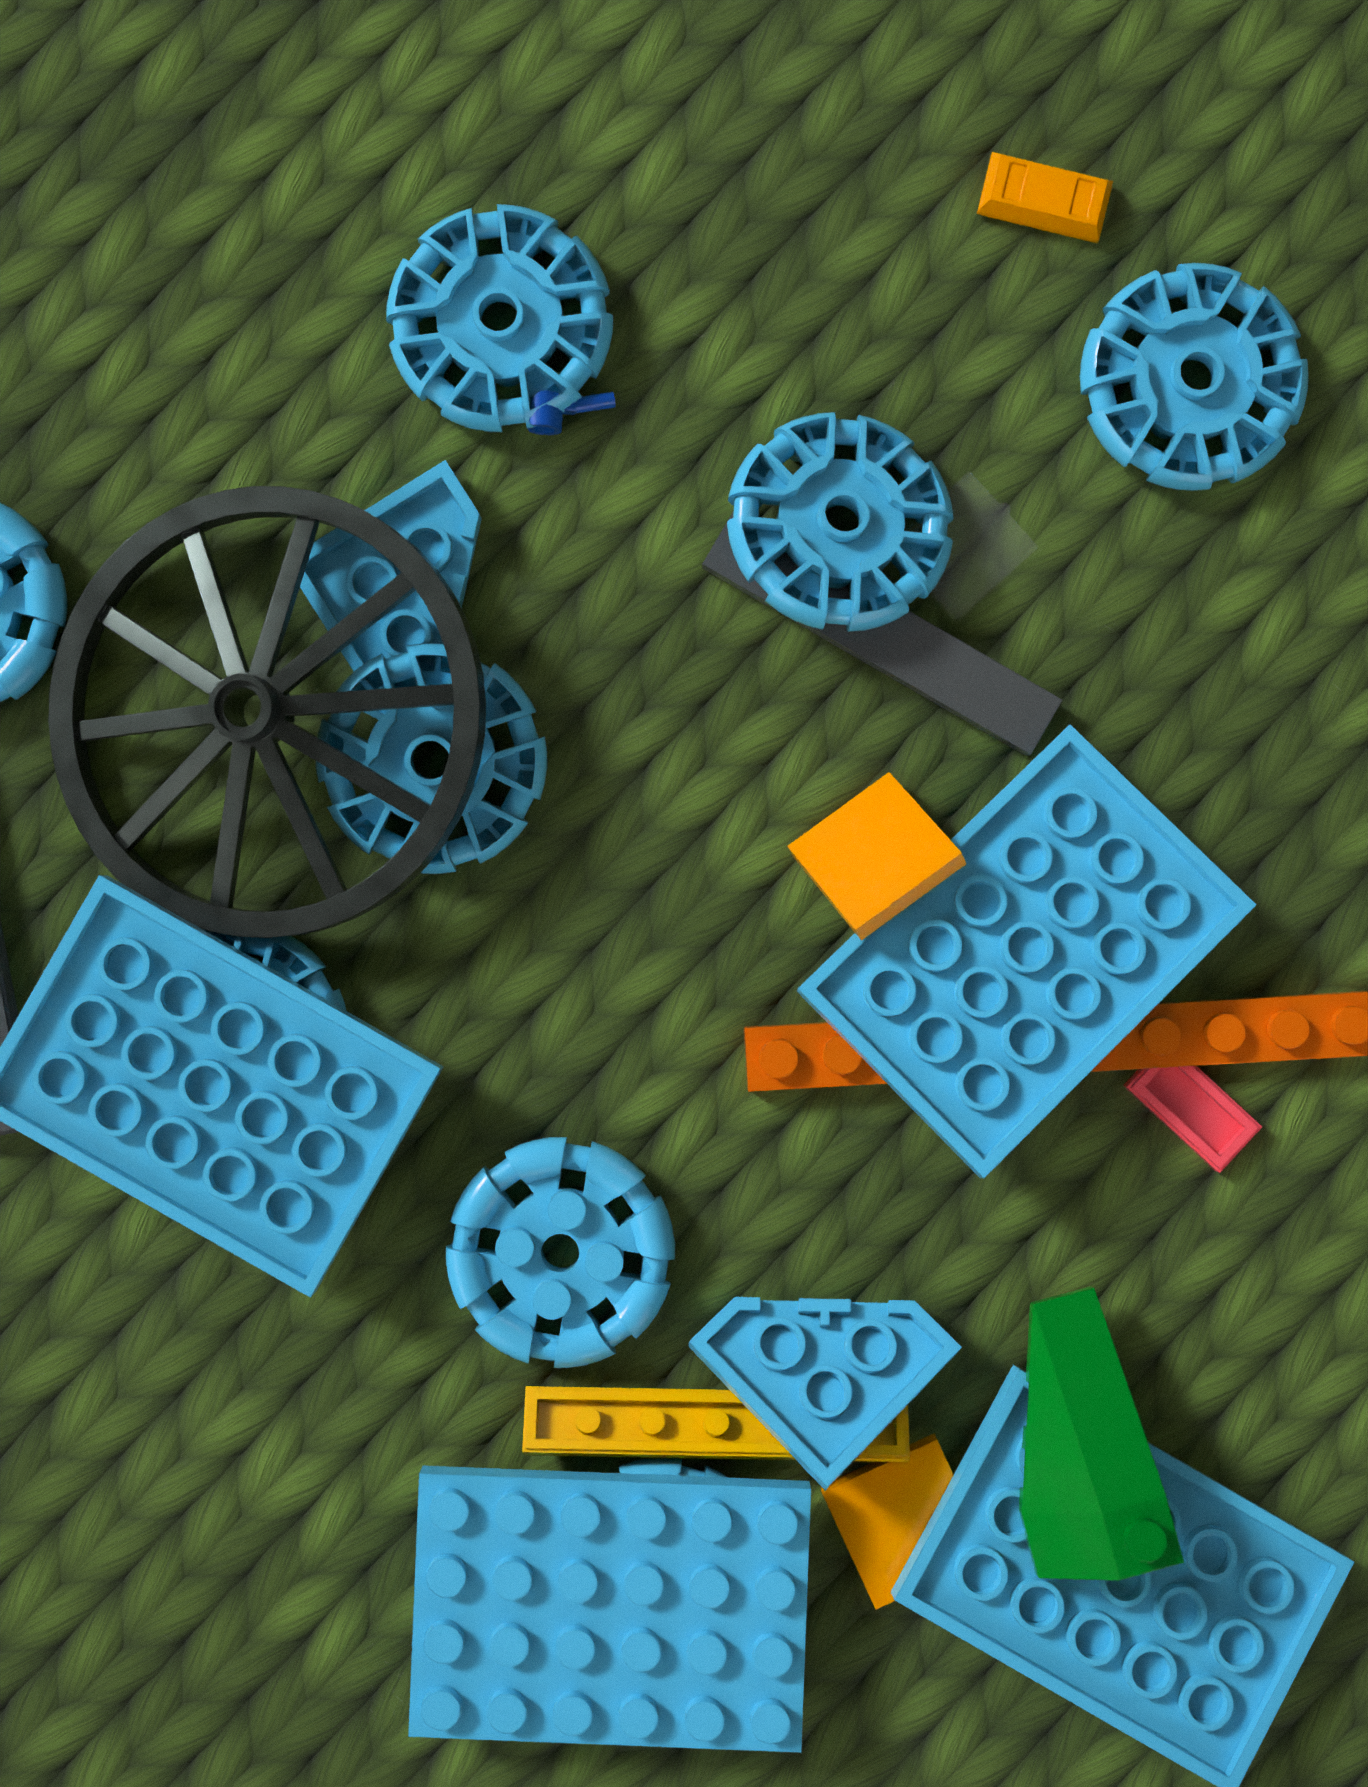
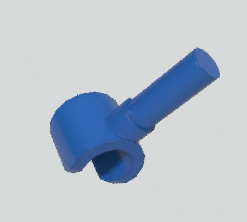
M549 390L538 392L531 399L530 409L552 400L560 393ZM608 392L582 396L579 400L565 408L564 413L559 408L545 404L538 408L530 417L529 423L536 427L528 430L539 435L560 434L562 432L563 414L575 415L576 413L615 408L614 393Z

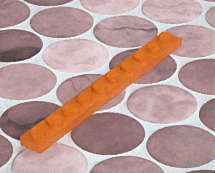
M1368 991L1158 1003L1091 1072L1368 1056ZM827 1022L744 1027L748 1092L887 1084Z

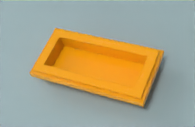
M992 152L977 214L1098 244L1113 181Z

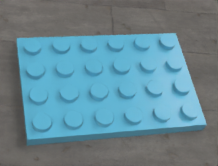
M1071 724L951 839L962 852L966 861L965 866L862 941L854 933L797 989V992L979 1178H985L1257 905Z
M99 875L0 1047V1121L306 1296L311 1297L320 1286L444 1066L110 876Z
M1013 1364L890 1592L893 1599L1215 1786L1239 1787L1345 1582L1354 1561L1148 1442L1167 1497L1184 1563L1120 1581L1038 1578L1035 1574L1019 1513L1020 1487H1023L1025 1450L1022 1448L1023 1425L1026 1426L1029 1383L1026 1382V1371Z
M423 1465L419 1473L408 1737L801 1753L811 1507L810 1481Z

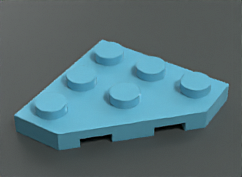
M444 460L365 511L395 529L416 546L439 571L462 608L482 518L452 469ZM335 528L313 543L300 588L327 631H329L399 575L401 571L367 542L339 528ZM415 591L342 649L341 653L354 672L364 663L380 654H383L385 659L407 652V645L421 643L443 644L426 604L417 591ZM416 677L394 683V688L418 686Z
M734 1297L689 1341V1348L824 1490L850 1466L962 1348L916 1301L889 1300L888 1303L851 1302V1299L799 1298L798 1301L760 1300V1297Z

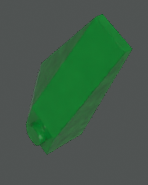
M1090 1286L1030 1302L1026 1382L1029 1383L1027 1424L1026 1426L1023 1425L1022 1448L1025 1450L1023 1487H1020L1019 1513L1035 1574L1038 1578L1120 1581L1184 1563L1167 1497L1095 1288Z

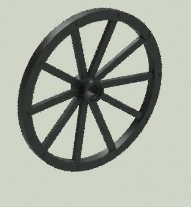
M251 486L228 489L201 496L172 508L147 523L125 540L103 563L87 584L76 603L62 634L53 666L49 692L48 722L51 753L57 780L66 806L83 838L97 858L116 879L201 929L238 937L269 938L303 935L329 929L356 919L382 905L400 892L428 866L454 830L472 793L481 762L485 738L486 697L484 675L478 648L468 620L453 591L439 571L416 546L378 518L338 498L311 490L284 486ZM262 517L296 518L249 669L204 532L240 520ZM319 523L339 528L359 537L377 549L401 571L388 584L273 675ZM183 542L226 672V677L223 679L116 609L118 603L133 583L153 563ZM417 591L438 628L446 650L452 684L304 695L289 694L291 690L413 592ZM105 626L210 695L208 704L85 720V696L89 671ZM257 694L261 703V712L258 719L253 724L248 725L244 717V708L247 701ZM454 705L453 732L449 756L441 783L431 804L294 724L295 716ZM213 725L215 729L119 830L100 797L92 774L86 741ZM280 740L420 822L417 829L396 854L381 868L348 890L278 744ZM232 745L211 898L209 901L180 888L159 874L133 848ZM255 751H257L327 898L326 900L299 908L280 911H250L233 908Z

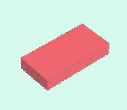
M1197 1066L1138 1069L1123 1085L1218 1173L1222 1172L1262 1128L1254 1118Z

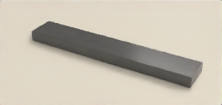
M726 522L705 558L702 569L775 610L765 602L768 594L755 580L748 583L740 571L733 556ZM786 552L774 562L787 577L799 568ZM850 583L843 588L829 587V598L849 599ZM910 611L901 618L881 627L855 632H847L846 625L825 623L824 629L821 630L794 621L1026 757L1032 754L1062 702V699Z

